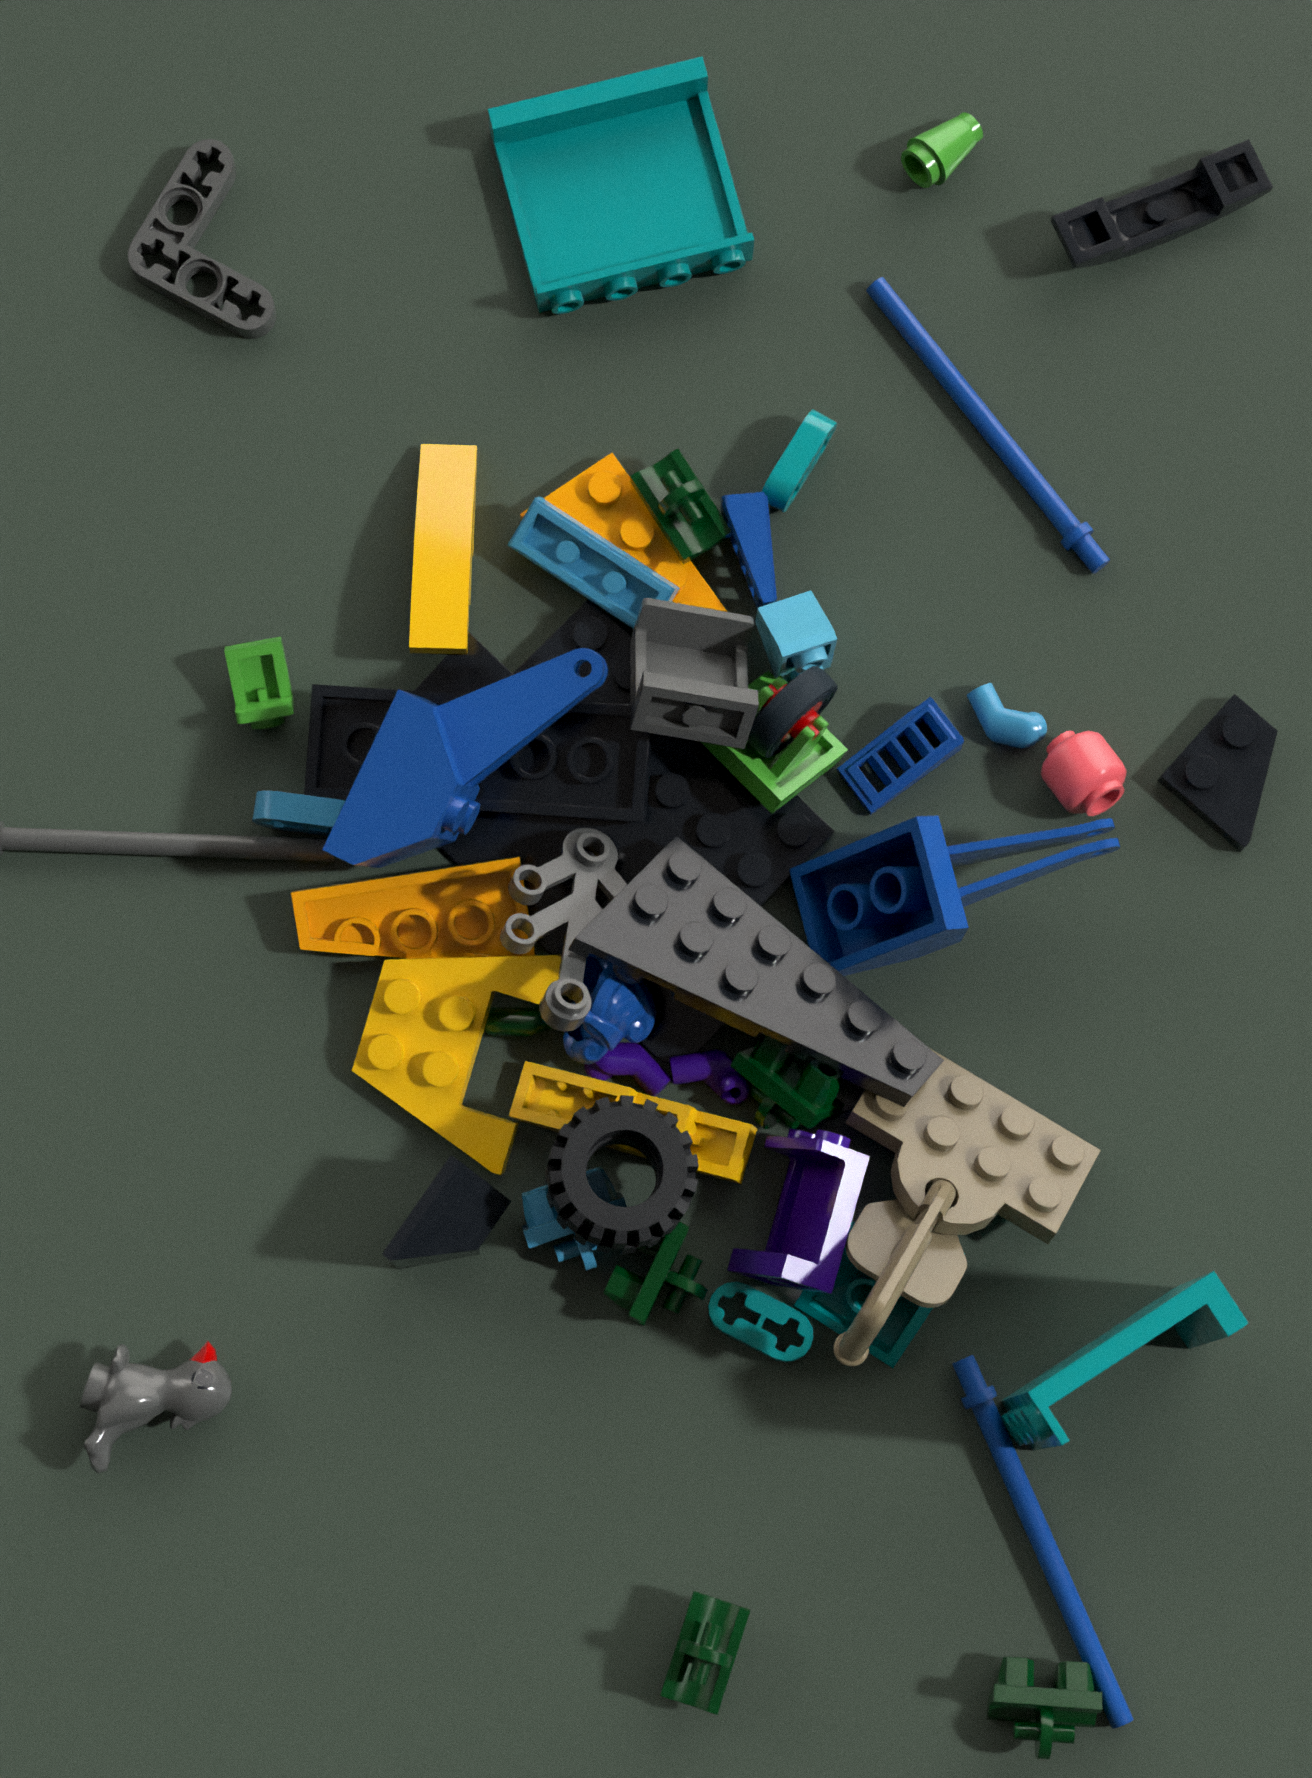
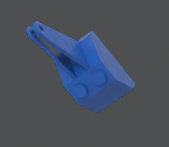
M578 648L442 705L398 689L322 850L355 866L382 868L455 842L459 832L466 835L473 826L480 810V803L475 801L480 790L478 784L576 704L601 687L608 675V666L605 659L591 649ZM585 662H589L592 667L591 673L586 677H581L579 674L580 666Z
M939 815L916 816L790 868L789 872L809 947L839 973L847 976L916 959L959 943L969 928L963 907L1074 863L1114 852L1121 847L1118 838L1104 839L1080 845L958 888L953 871L954 867L1071 844L1098 836L1115 829L1113 819H1100L1071 827L947 846Z

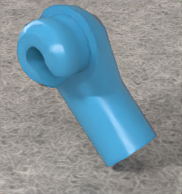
M992 683L984 684L967 694V698L986 736L991 741L1022 749L1034 746L1046 736L1047 723L1041 714L1033 711L1027 713L1004 708Z

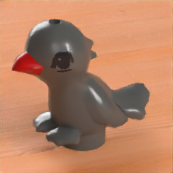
M209 1341L188 1361L172 1369L161 1370L140 1363H129V1349L123 1344L116 1347L113 1359L111 1360V1366L97 1362L94 1364L84 1388L80 1408L97 1413L96 1426L84 1442V1448L88 1454L91 1468L95 1472L107 1471L112 1445L123 1433L147 1424L165 1410L173 1413L170 1418V1428L175 1429L182 1424L185 1430H189L197 1423L209 1420L221 1413L230 1401L232 1382L226 1369L217 1361L216 1349Z

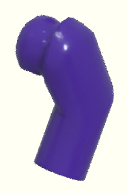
M619 1042L612 1052L607 1051L599 1061L592 1064H584V1070L588 1077L606 1081L612 1075H630L648 1095L654 1097L673 1080L646 1050L637 1043Z
M715 1049L669 1057L673 1085L703 1081L725 1103L730 1105L743 1103L750 1095L752 1083L730 1066L734 1059L722 1050Z

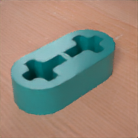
M814 409L808 413L763 486L761 492L768 496L769 505L783 513L786 512L830 442L836 430L837 422Z
M737 1281L721 1285L711 1295L708 1305L709 1319L717 1330L773 1360L783 1363L794 1362L800 1359L811 1348L814 1338L813 1327L808 1318L800 1311L747 1284ZM736 1293L744 1295L746 1297L744 1307L748 1311L760 1316L756 1325L742 1318H737L733 1325L725 1323L722 1320L725 1311L718 1306L719 1300L722 1297L731 1300ZM765 1319L782 1327L787 1323L788 1319L795 1321L798 1324L796 1334L803 1338L802 1345L800 1347L790 1345L785 1352L779 1351L775 1348L777 1337L761 1328Z

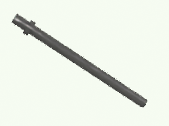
M0 821V856L3 855L4 850L335 862L334 855L322 850L327 839L16 828L5 827L4 821Z

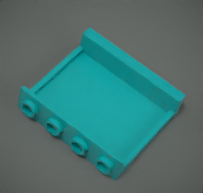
M703 56L487 109L492 142L539 313L552 310L554 314L573 312L581 308L585 301L606 297L610 301L622 300L634 295L638 288L658 283L661 287H674L689 281L694 274L713 270L716 274H726L742 268L746 261L753 260L754 236L752 232L748 233L707 91L708 74Z
M1212 1271L1173 1288L1001 1400L1008 1411L1001 1416V1419L1019 1446L1029 1444L1033 1451L1062 1446L1069 1442L1070 1439L1049 1409V1406L1172 1326H1174L1188 1349L1229 1337L1249 1323L1215 1271Z

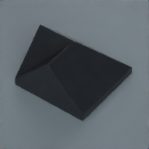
M450 1156L382 1255L398 1269L480 1255V1246L512 1201L459 1160Z

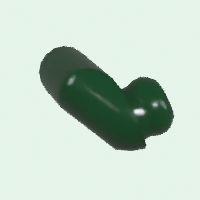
M561 995L566 1002L569 1001V997ZM539 1004L538 1008L491 1006L485 1025L487 1034L495 1036L530 1037L552 1029L543 1020Z

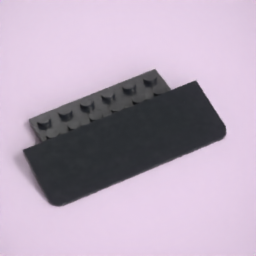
M588 599L514 673L509 671L486 647L468 632L467 655L448 654L414 691L468 694L572 650L588 648L599 653L605 659L608 666V675L603 685L590 693L581 702L630 705L631 636L602 608ZM585 662L580 666L579 674L581 677H586L591 673V664ZM653 733L646 823L479 811L473 826L466 835L459 832L455 842L443 845L440 848L457 865L520 856L521 866L534 865L540 867L561 856V845L570 832L579 828H592L601 831L613 841L618 852V861L615 869L623 880L631 882L678 836L762 907L791 878L789 869L807 862L833 836L834 830L798 795L771 814L700 741ZM584 850L588 855L596 857L593 853ZM570 878L546 889L537 903L528 905L529 916L571 895L573 879ZM524 880L526 889H536L531 882ZM597 885L595 900L601 906L608 897ZM566 926L537 942L550 955H562ZM644 978L655 1000L657 1014L650 1034L640 1042L660 1061L670 1064V1056L699 1052L726 1025L724 1022L672 999L669 989Z

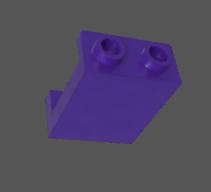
M789 1129L787 1137L767 1136L764 1148L787 1155L790 1163L765 1251L733 1248L727 1271L776 1287L832 1294L870 1156L849 1149L851 1139L824 1130H817L815 1135L802 1130Z

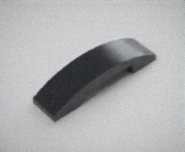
M1248 139L1200 158L1195 168L1105 202L1103 197L1097 198L1052 216L1050 221L1073 268H1084L1143 252L1202 228L1264 196L1272 190L1273 186Z

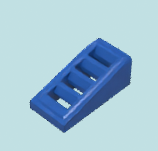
M764 492L722 496L721 515L732 530V535L729 538L756 608L777 602L768 496Z
M929 697L839 766L836 771L871 816L959 752L964 744V739L937 703ZM923 722L927 724L941 743L935 749L917 727ZM904 736L908 738L923 758L916 764L898 742ZM887 750L904 772L900 777L896 778L879 756L881 752ZM866 763L871 766L886 786L879 793L859 769Z

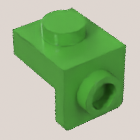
M275 637L225 646L224 652L236 706L235 716L237 724L250 723L252 729H265L283 724L285 722L284 716L294 714V698L282 638Z

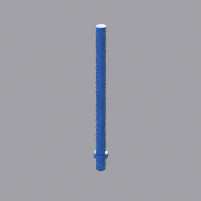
M884 277L875 280L866 289V292L1062 535L1063 539L1060 542L1067 552L1073 549L1092 574L1101 570L1109 563L1110 559L1092 538L1091 534L1094 532L1087 521L1082 524Z
M974 1355L954 1362L952 1365L966 1395L961 1398L965 1409L971 1408L1082 1662L1090 1664L1094 1689L1096 1692H1102V1707L1112 1729L1128 1724L1134 1720L995 1405L993 1398L998 1396L993 1385L987 1386Z

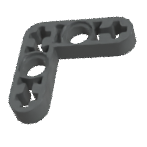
M203 139L194 143L187 150L139 228L128 249V262L136 279L148 288L240 337L247 339L260 338L268 334L274 327L277 318L276 307L270 292L261 284L194 249L236 178V166L229 148L221 141ZM214 158H218L221 173L218 174L211 171L207 174L201 184L204 194L208 196L204 198L196 190L202 179L199 163L202 161L210 164ZM179 201L191 202L198 208L196 218L184 226L174 225L167 219L169 208ZM159 249H162L166 263L178 270L175 283L170 284L174 280L172 273L160 264L155 263L151 266L150 270L146 269L147 266L143 255L145 253L155 255ZM201 272L210 273L218 280L216 290L204 298L192 296L187 291L189 279ZM234 286L231 290L234 300L245 306L252 305L254 300L259 301L258 304L263 315L260 318L251 315L247 321H242L240 309L235 304L226 300L229 287ZM224 303L223 310H219Z

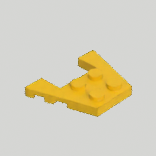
M562 955L384 960L352 1071L489 1171L498 1175L504 1174L519 1123L465 1107L462 1103L495 992L540 1005V1001L549 985L558 980Z

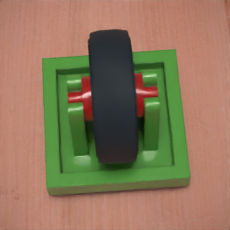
M812 666L805 670L790 683L781 675L776 678L768 670L748 685V689L758 690L759 706L745 749L706 742L701 743L772 814L836 765L848 749L827 729L829 723L820 716L834 697L838 686L818 666Z

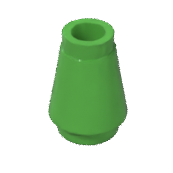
M962 112L957 117L909 139L907 149L901 154V162L906 173L920 187L929 188L933 184L942 185L975 147L976 143L982 140V128L971 114Z

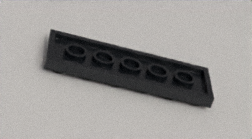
M312 684L304 795L346 801L398 690ZM403 690L438 705L466 695ZM580 701L478 784L480 790L475 801L480 803L479 811L646 823L653 733L630 730V705Z

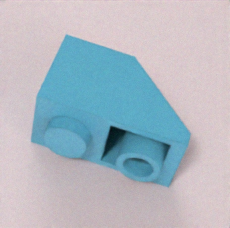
M811 590L757 608L755 623L776 678L781 675L786 681H792L812 666H818L823 670L831 667L837 637L834 628Z

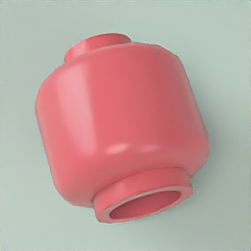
M1070 730L1058 735L1049 743L1046 748L1048 756L1043 762L1041 776L1066 811L1073 814L1086 813L1088 816H1096L1111 808L1121 798L1125 790L1122 785L1125 781L1127 770L1100 733L1084 731L1075 734L1074 731Z

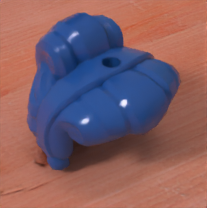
M590 953L586 958L583 984L587 987L591 996V1008L583 1023L577 1029L564 1031L563 1046L567 1055L573 1061L583 1064H592L599 1061L607 1051L612 1052L623 1038L631 1043H638L644 1040L650 1034L657 1014L655 1000L644 979L636 984L625 983L615 975L613 963ZM573 1000L570 1001V1004H576Z

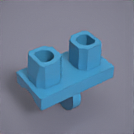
M602 1166L586 1171L588 1183L600 1199L614 1206L627 1207L624 1196L621 1192H615L614 1186ZM548 1185L522 1193L523 1212L527 1223L522 1225V1229L529 1248L570 1234L575 1236V1233L569 1227L563 1229L557 1222L558 1214L554 1207L550 1208L546 1197ZM575 1239L553 1246L559 1262L581 1255L586 1271L597 1267L592 1252L597 1249V1245L586 1241L585 1245H582Z

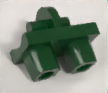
M679 448L670 452L654 465L630 476V483L683 565L731 537L732 530Z
M765 1034L755 1047L740 1051L735 1056L730 1066L754 1085L750 1089L749 1096L760 1104L754 1120L763 1129H770L779 1121L790 1129H796L800 1123L810 1129L826 1117L831 1120L836 1119L845 1105L836 1098L843 1080L837 1068L816 1059L810 1061L803 1072L792 1063L795 1056L785 1052L787 1045Z
M679 1222L676 1228L669 1235L663 1236L657 1244L648 1249L645 1246L636 1249L654 1258L646 1278L616 1265L603 1295L619 1307L629 1311L628 1319L644 1326L664 1283L671 1286V1289L662 1307L673 1313H679L687 1295L704 1300L708 1289L694 1281L703 1262L702 1260L687 1254L678 1273L670 1270L690 1226Z
M693 1590L660 1696L718 1715L751 1610Z
M1004 1657L999 1668L996 1684L993 1685L987 1701V1720L1013 1721V1739L1035 1741L1036 1759L1044 1760L1050 1759L1052 1742L1074 1744L1075 1726L1094 1728L1097 1713L1102 1712V1692H1094L1090 1664L1086 1662L1065 1661L1058 1663L1055 1669V1688L1034 1687L1033 1660L1021 1657Z

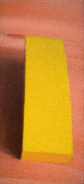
M421 444L412 571L410 653L465 655L468 653L469 605H471L472 557L474 555L477 445Z
M525 1061L509 1117L559 1133L564 1123L568 1124L571 1121L575 1112L583 1106L586 1110L593 1107L595 1100L608 1097L609 1102H617L621 1095L634 1096L633 1103L644 1105L646 1099L658 1104L656 1111L664 1116L670 1111L679 1120L676 1127L681 1133L686 1130L688 1131L693 1141L690 1146L692 1155L697 1154L699 1167L696 1171L697 1173L738 1184L742 1183L757 1128L752 1124L698 1111L690 1105L639 1093L631 1087ZM613 1144L605 1146L646 1158L640 1151L627 1145Z

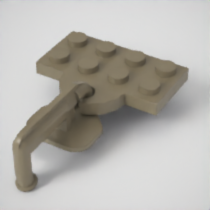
M934 1050L932 1051L944 1061L905 1107L865 1089L847 1119L846 1124L896 1153L890 1173L893 1192L897 1199L866 1205L848 1234L845 1249L850 1262L859 1271L876 1280V1283L848 1330L841 1333L835 1339L833 1350L836 1359L846 1366L862 1364L868 1356L869 1346L885 1324L900 1295L912 1303L926 1308L939 1307L950 1299L967 1269V1260L957 1235H968L985 1228L998 1214L1044 1243L1049 1244L1061 1226L1101 1150Z

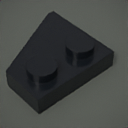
M1234 694L1157 781L1241 852L1251 840L1278 730Z

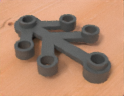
M592 828L573 830L566 836L561 845V856L540 867L534 865L518 867L508 884L509 894L516 902L522 905H533L540 900L546 889L570 878L573 879L571 895L532 916L523 913L510 916L500 934L501 943L508 951L514 954H525L533 948L536 941L566 926L558 980L549 985L539 1005L543 1020L550 1027L559 1031L577 1029L583 1023L591 1008V996L587 987L583 984L586 958L568 950L574 938L603 910L595 900L597 885L610 901L627 886L615 869L618 861V852L615 844L607 835ZM584 850L593 853L596 857L588 855ZM527 880L531 882L536 889H526L521 885L520 881ZM512 929L524 931L528 939L518 938L514 935ZM613 964L615 975L625 983L636 984L644 979L641 976L637 981L617 973L619 966ZM561 995L571 998L576 1004L566 1002Z

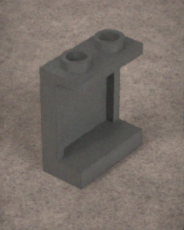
M644 598L641 602L630 640V730L745 749L759 706L758 690L748 689L747 649L754 629L753 617L653 598Z

